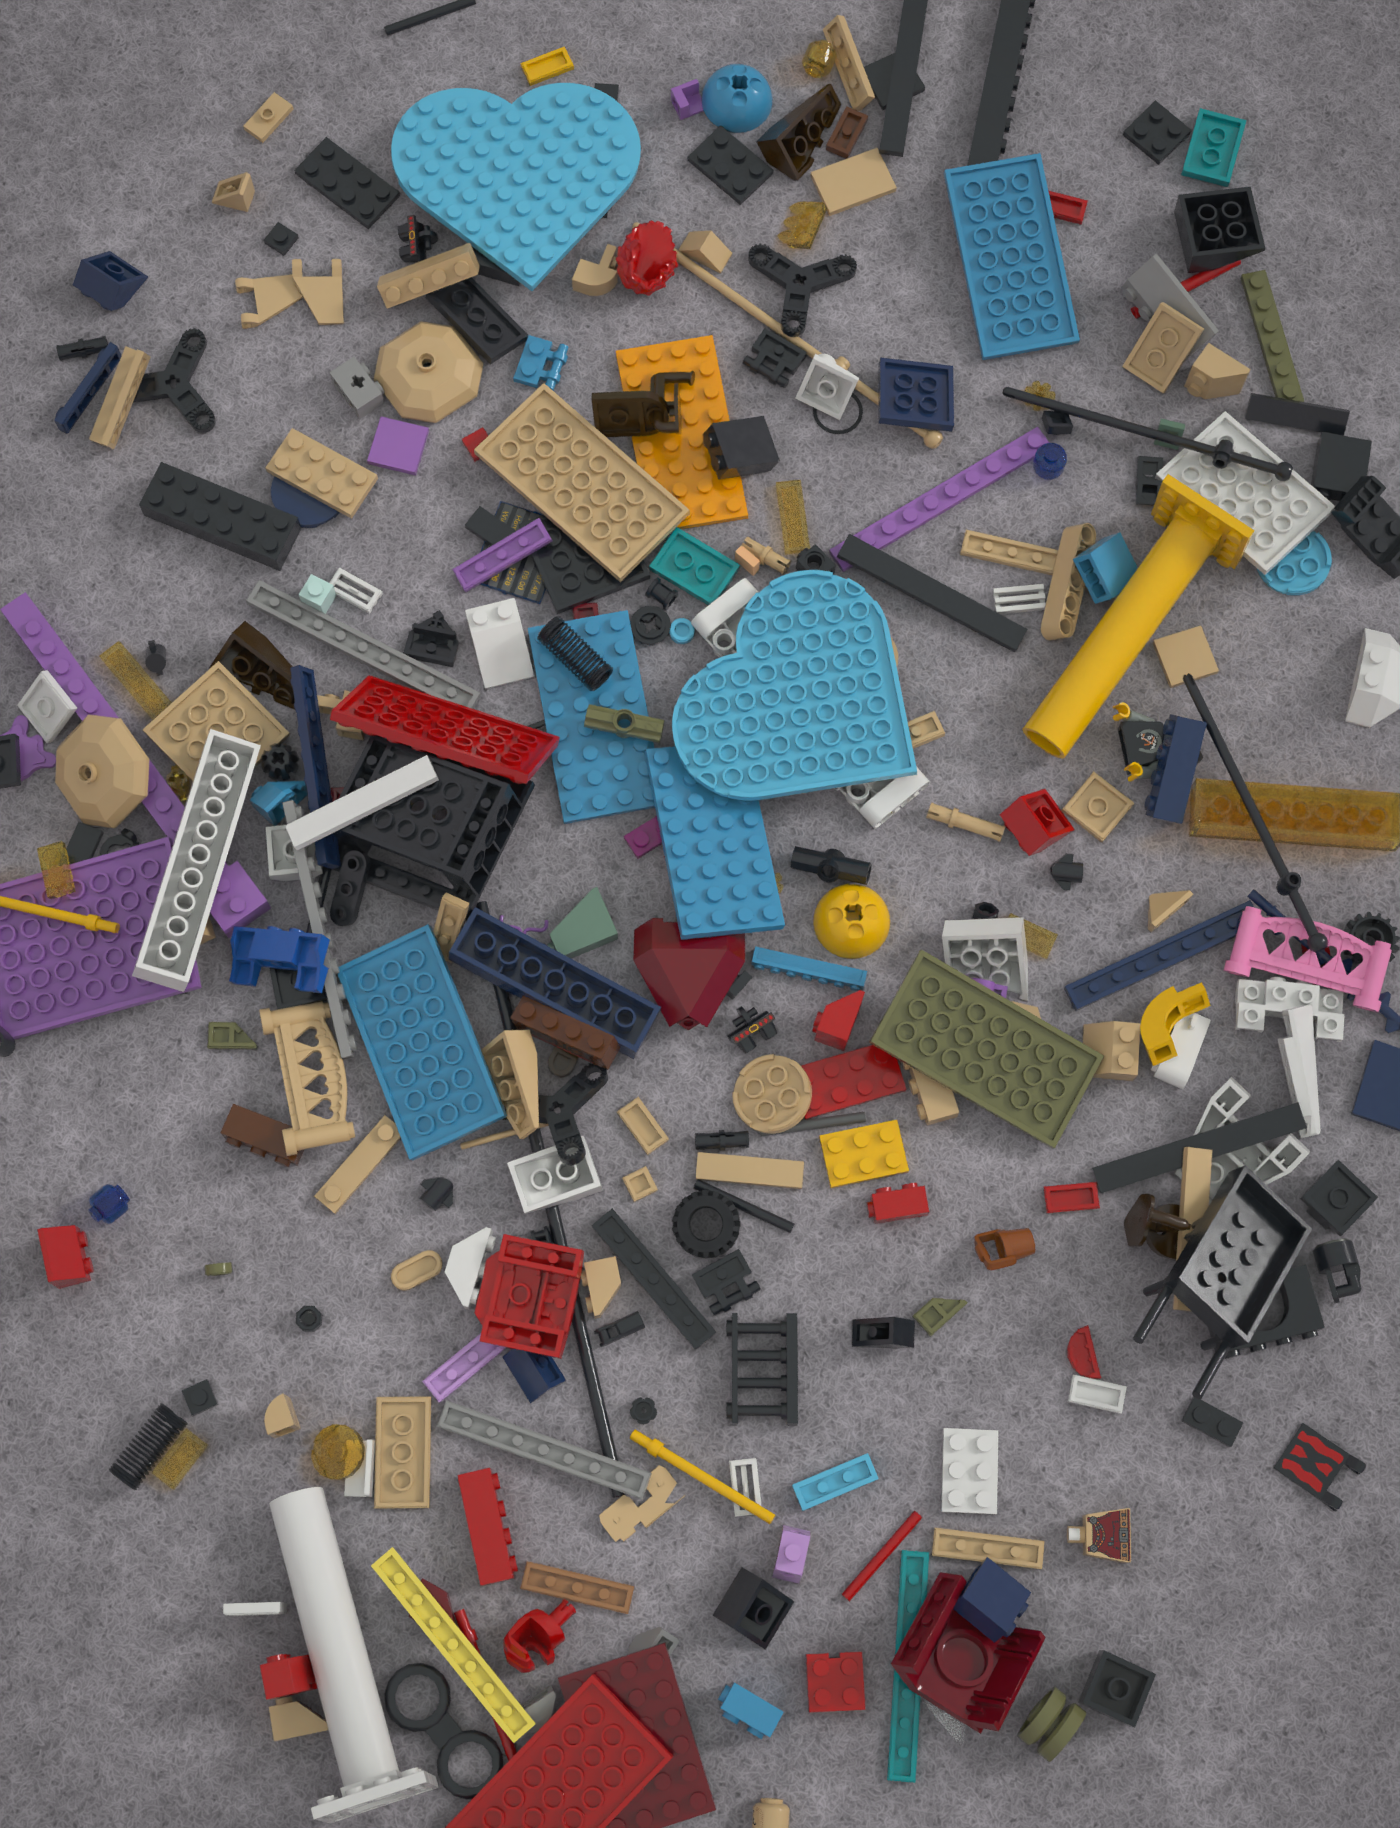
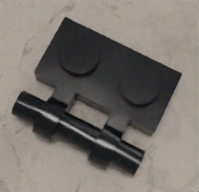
M764 328L752 346V352L756 353L757 357L753 359L747 355L742 364L749 367L752 373H759L768 378V382L771 384H778L785 388L789 383V379L782 376V374L786 371L794 375L806 358L807 352ZM765 360H768L775 364L776 368L772 370L763 363Z
M739 1249L692 1274L704 1299L715 1295L718 1302L709 1306L714 1316L722 1311L726 1313L732 1309L731 1306L742 1300L747 1301L753 1298L752 1295L761 1290L757 1281L748 1285L743 1278L752 1274V1271ZM736 1283L739 1290L725 1297L722 1290Z

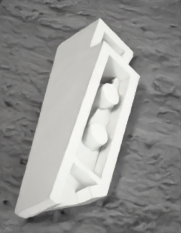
M1304 1005L1282 1010L1287 1037L1278 1038L1292 1104L1299 1102L1307 1126L1306 1129L1298 1131L1300 1138L1318 1135L1321 1130L1313 1011L1311 1005Z

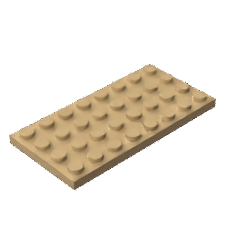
M545 383L474 449L475 454L620 582L690 514V510Z

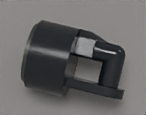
M1344 1238L1317 1245L1313 1250L1319 1274H1326L1334 1304L1340 1303L1339 1298L1360 1293L1361 1269L1353 1242ZM1344 1270L1348 1284L1335 1287L1332 1273Z

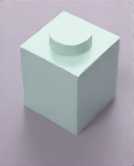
M311 574L300 591L299 598L301 602L326 614L336 598V593L332 584Z

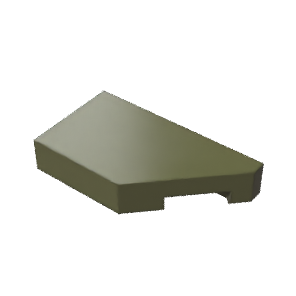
M209 1022L208 1049L257 1050V1044L235 1022Z
M932 1298L912 1317L931 1337L968 1302L961 1299Z

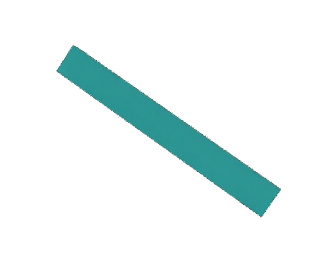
M901 1550L895 1655L927 1597L929 1552ZM895 1669L893 1674L887 1780L915 1783L921 1696L907 1687Z

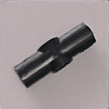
M795 846L790 867L817 874L822 881L828 883L841 879L867 885L872 864L866 861L847 858L837 849H828L825 852Z

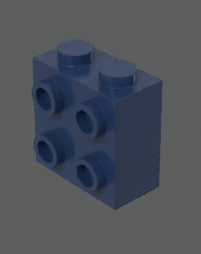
M987 1557L972 1572L953 1609L995 1643L1002 1636L1007 1638L1016 1627L1014 1620L1016 1617L1020 1618L1028 1608L1029 1604L1026 1603V1600L1031 1592Z

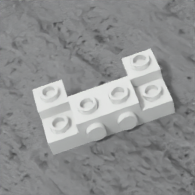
M1271 977L1270 980L1267 979L1265 982L1238 979L1235 994V1030L1247 1029L1262 1033L1264 1031L1265 1016L1283 1018L1282 1010L1311 1005L1313 1021L1315 1020L1314 1039L1323 1038L1341 1042L1343 1040L1345 1015L1342 1014L1344 992L1321 989L1319 985H1312L1300 980L1296 981V983L1286 982V979L1282 977Z

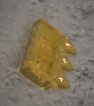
M797 202L789 207L796 216H791L783 221L790 230H785L777 236L782 242L787 243L790 248L811 249L827 207L824 202Z

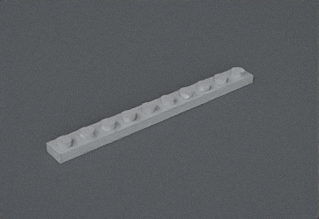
M258 580L246 600L247 605L414 690L474 709L481 697L480 692Z
M293 800L282 802L287 824L304 816L301 806H297ZM292 844L312 933L323 934L330 939L323 964L329 968L324 985L341 1058L355 1057L354 1051L358 1050L355 1036L349 1034L348 1025L352 1024L349 1010H344L342 999H346L342 983L338 984L336 974L340 973L337 959H332L330 948H334L331 933H326L324 923L328 922L325 908H320L318 900L319 897H322L319 882H314L312 872H316L313 856L308 857L306 847L296 850Z

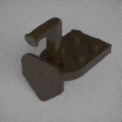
M659 372L651 377L650 391L592 393L591 401L595 428L605 437L650 436L659 432L681 435L682 416L679 383H688L692 386L695 380V372ZM674 383V401L666 402L665 385ZM669 416H675V422H668Z
M1141 1194L1124 1219L1128 1246L1141 1247L1146 1241L1154 1253L1176 1261L1178 1231L1190 1230L1191 1224L1186 1219L1179 1217L1180 1205L1164 1204L1154 1208L1155 1197L1151 1194Z

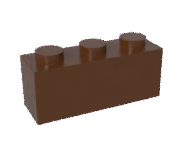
M236 1104L232 1105L221 1130L222 1136L227 1138L225 1143L236 1148H240L241 1145L250 1147L252 1154L265 1158L266 1154L276 1157L274 1162L285 1167H289L290 1164L298 1166L304 1150H299L296 1155H286L282 1130L292 1128V1126Z

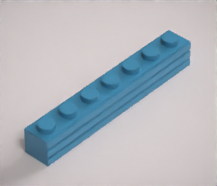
M756 946L751 964L758 970L766 968L776 974L784 972L789 977H796L798 975L807 981L816 979L821 984H828L830 982L839 988L848 986L853 991L863 990L867 975L865 970Z

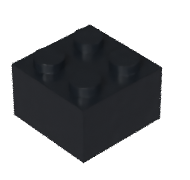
M1099 1650L1078 1703L1135 1728L1156 1674L1105 1650Z

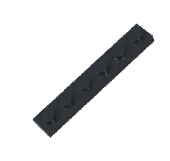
M613 1208L592 1225V1228L695 1350L716 1334L715 1329Z

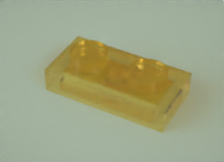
M59 841L37 848L47 897L54 899L76 892L65 843Z

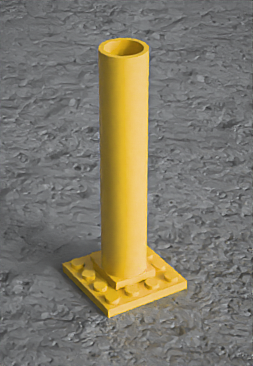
M1169 474L1161 483L1151 515L1154 516V521L1163 527L1168 525L1022 729L1029 740L1052 756L1061 759L1066 757L1206 559L1213 555L1221 566L1235 569L1241 561L1254 533L1252 528Z

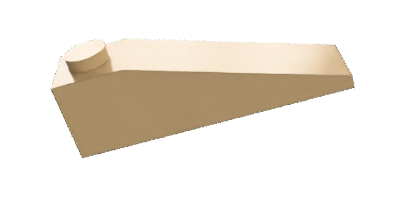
M504 1030L481 1051L500 1099L506 1108L507 1119L519 1139H525L539 1128L537 1052L530 1030Z

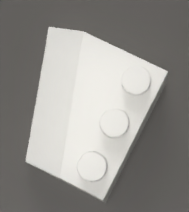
M1023 917L945 920L942 941L945 963L970 978L985 979L995 984L1008 986L1007 991L1019 993V999L1028 1001V958Z

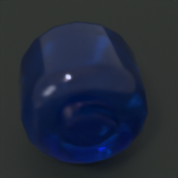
M1056 443L1041 445L1037 449L1033 460L1035 473L1046 480L1058 478L1065 469L1067 454Z
M106 1184L90 1196L89 1203L91 1208L88 1209V1212L96 1222L102 1220L107 1224H112L128 1211L127 1203L130 1202V1199L119 1185Z

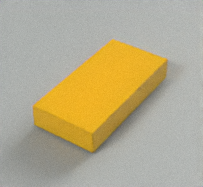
M565 46L520 63L530 86L574 70V65Z

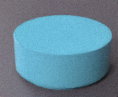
M679 618L671 623L669 635L675 643L687 644L693 639L695 629L690 620Z

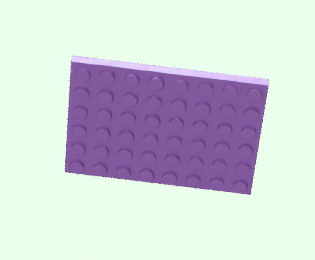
M170 837L0 884V896L85 916L93 914L101 916L103 920L120 924L118 933L103 930L96 932L87 930L82 925L0 907V1025L14 1039L202 988L196 959L184 992L132 976L173 846V841Z

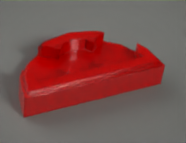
M1087 1325L1078 1329L1071 1336L1067 1346V1358L1071 1367L1079 1375L1091 1379H1101L1089 1326Z

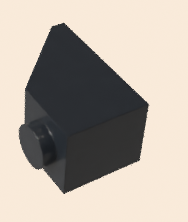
M898 1317L853 1319L852 1347L914 1348L915 1320Z

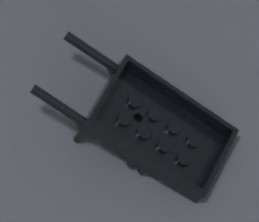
M1246 1165L1228 1173L1203 1217L1192 1223L1191 1227L1194 1230L1185 1235L1184 1239L1187 1241V1244L1168 1276L1164 1280L1143 1289V1293L1147 1297L1158 1294L1133 1336V1340L1136 1343L1142 1344L1172 1293L1203 1321L1217 1336L1202 1341L1200 1344L1201 1349L1206 1351L1216 1348V1351L1192 1392V1395L1197 1399H1202L1229 1349L1250 1342L1312 1231V1228Z

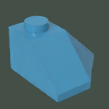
M305 781L267 782L264 786H259L254 790L250 802L253 808L268 822L276 826L286 817L282 802L293 800L298 805L308 795Z

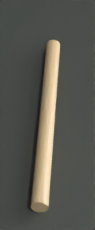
M539 1123V1128L548 1126V1124ZM514 1129L460 1143V1146L463 1150L517 1134Z

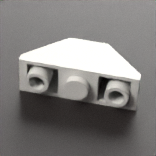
M486 1227L453 1245L445 1269V1274L463 1307L470 1310L471 1304H477L480 1289L476 1287L479 1278L483 1279L486 1264L484 1262L487 1252L492 1253L496 1237L492 1236L493 1231L491 1228Z

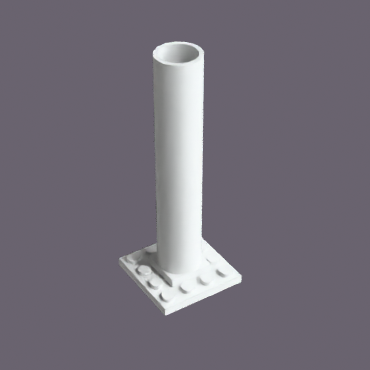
M311 1487L301 1489L274 1499L269 1503L343 1784V1787L340 1788L342 1798L331 1795L317 1800L318 1805L311 1807L313 1819L331 1824L439 1788L436 1776L424 1770L422 1771L418 1767L403 1772L399 1771L323 1488Z

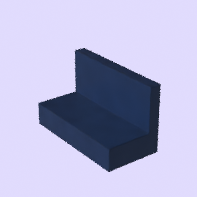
M511 1349L502 1357L530 1403L566 1381L552 1357L517 1349Z

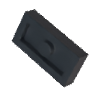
M1195 1397L1192 1398L1181 1420L1228 1447H1232L1243 1425L1242 1421Z

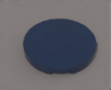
M274 476L271 485V498L274 507L298 517L301 528H316L336 518L340 513Z

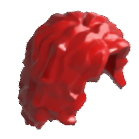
M650 220L648 223L639 224L637 227L632 228L631 232L626 235L623 245L617 248V273L622 281V285L627 289H632L636 294L650 296L655 291L665 288V282L671 276H674L673 270L678 267L677 252L673 250L675 244L672 242V230L667 226L664 227V223Z

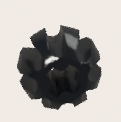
M277 743L270 745L271 751L264 750L261 759L264 760L261 763L263 772L269 773L268 777L276 781L279 776H282L283 781L290 779L289 773L293 772L296 774L299 765L296 763L299 761L297 752L295 750L291 751L292 747L285 743L281 747H278ZM280 760L284 761V763L280 764L279 762L276 763V761Z

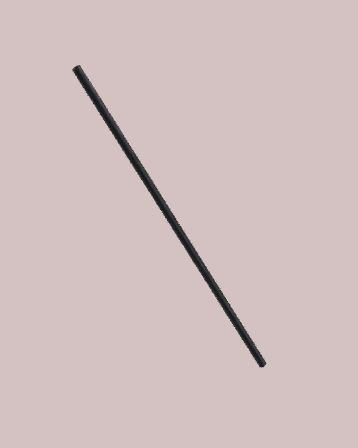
M487 901L478 902L476 908L490 915ZM493 984L503 1030H517L511 1020L513 1010L509 993ZM540 1128L536 1129L528 1136L532 1154L545 1149ZM559 1206L545 1208L553 1244L568 1247ZM578 1291L572 1325L603 1456L618 1461ZM611 1489L613 1498L626 1495L623 1492Z

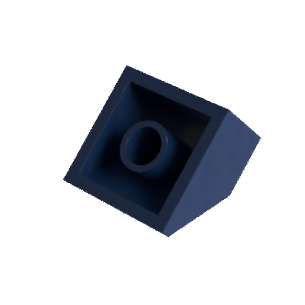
M111 251L82 259L73 286L79 289L84 296L100 303L102 308L113 311L124 307L147 280L148 276Z

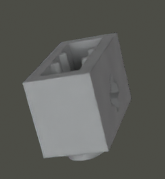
M355 357L329 372L332 383L359 419L384 404L382 395L385 392L378 381L373 382L369 377L371 373L363 362L359 364Z

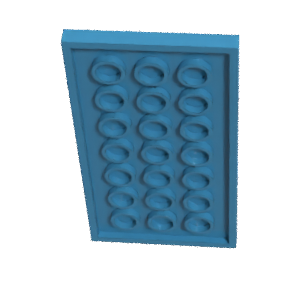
M1041 153L946 169L944 171V178L982 360L1078 344L1080 338Z
M628 610L565 621V623H568V626H571V629H574V633L577 632V636H581V639H584V642H587V645H590L593 651H597V654H600V658H603L606 664L613 667L610 677L595 691H590L586 688L584 683H581V680H578V677H575V674H572L562 664V661H559L555 655H552V652H549V649H546V646H543L537 640L539 632L545 625L529 627L528 634L547 733L560 737L558 747L553 751L551 757L564 824L655 808L645 759L646 749L655 748L654 742L633 737L621 738L614 733L584 727L589 704L615 710L628 709L634 714L648 716ZM568 629L565 630V632L554 642V644L568 631ZM572 636L570 640L564 646H562L560 650H562L574 638V636ZM578 638L564 651V653L568 651V649L578 640ZM579 642V643L568 653L567 656H569V655L572 653V651H573L577 646H579V644H580L581 642ZM582 645L580 649L574 655H572L570 659H572L584 647V645ZM587 648L574 660V662L578 660V658L587 650ZM589 651V652L578 662L577 665H579V664L583 661V659H584L586 656L589 655V653H590L591 651ZM593 655L589 657V659L580 667V669L593 657ZM597 657L583 670V672L586 669H588V667L597 659ZM598 661V662L588 671L587 674H589V673L598 665V663H599L600 661ZM622 719L618 722V726L621 728H627L631 725V722L627 719Z
M675 746L646 749L645 759L681 940L784 929L785 921L759 800L731 799L705 788L685 769L678 757Z
M427 924L339 966L340 973H338V977L344 987L346 998L409 1160L418 1159L507 1117L432 926Z

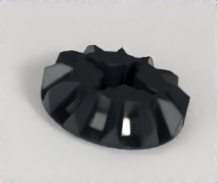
M645 606L638 609L633 614L630 622L633 637L639 640L641 644L646 643L651 646L658 642L662 643L667 635H669L671 628L668 614L656 606ZM655 617V627L658 629H651L650 632L646 633V625L643 623H650Z

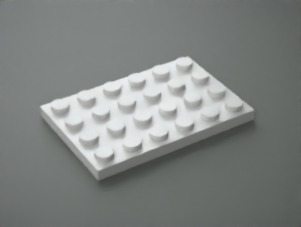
M1226 411L1194 439V441L1216 446L1221 440H1229L1233 443V450L1236 453L1277 465L1284 462ZM1185 448L1157 472L1155 476L1156 480L1163 481L1167 474L1171 475L1252 528L1254 533L1243 556L1264 575L1332 514L1330 511L1335 507L1334 504L1294 470H1292L1288 481H1279L1276 479L1275 474L1234 462L1227 464L1226 468H1217L1212 463V456Z

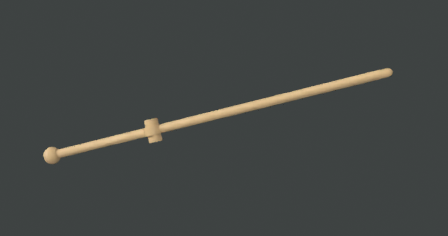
M633 223L632 228L637 227L640 223ZM673 249L677 252L676 257L679 264L781 337L806 351L809 357L813 359L815 354H822L800 337L785 335L781 330L779 322L677 249ZM840 356L835 359L838 366L848 371L850 363L846 358ZM858 380L855 389L878 405V393ZM909 427L923 437L924 444L931 449L937 448L943 440L942 433L938 430Z

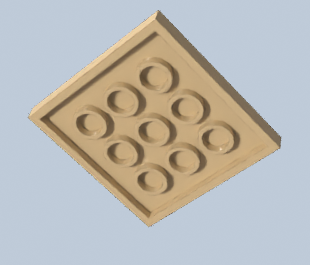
M219 661L143 729V732L192 782L210 729L261 745L254 768L263 761L261 756L264 750L271 751L270 745L277 743L279 746L290 736V733Z

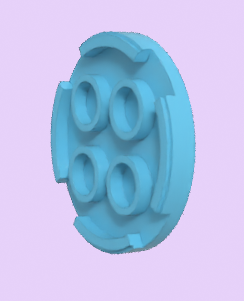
M1312 531L1266 575L1258 569L1257 571L1262 580L1277 592L1295 596L1307 594L1317 589L1328 576L1332 563L1331 551L1323 536L1319 532Z

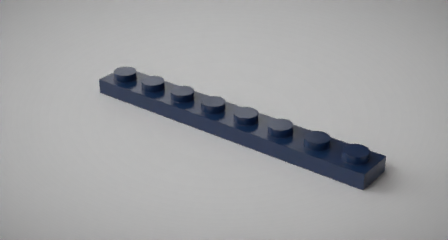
M297 665L290 668L292 676L291 685L294 691V708L298 720L297 731L302 748L301 758L305 770L304 781L308 792V808L311 813L331 803L332 797L314 670ZM333 833L315 842L317 864L330 869L341 867L338 840Z
M1251 900L1066 985L1064 990L1074 1010L1078 1011L1236 937L1242 912L1245 911L1246 906L1254 907Z

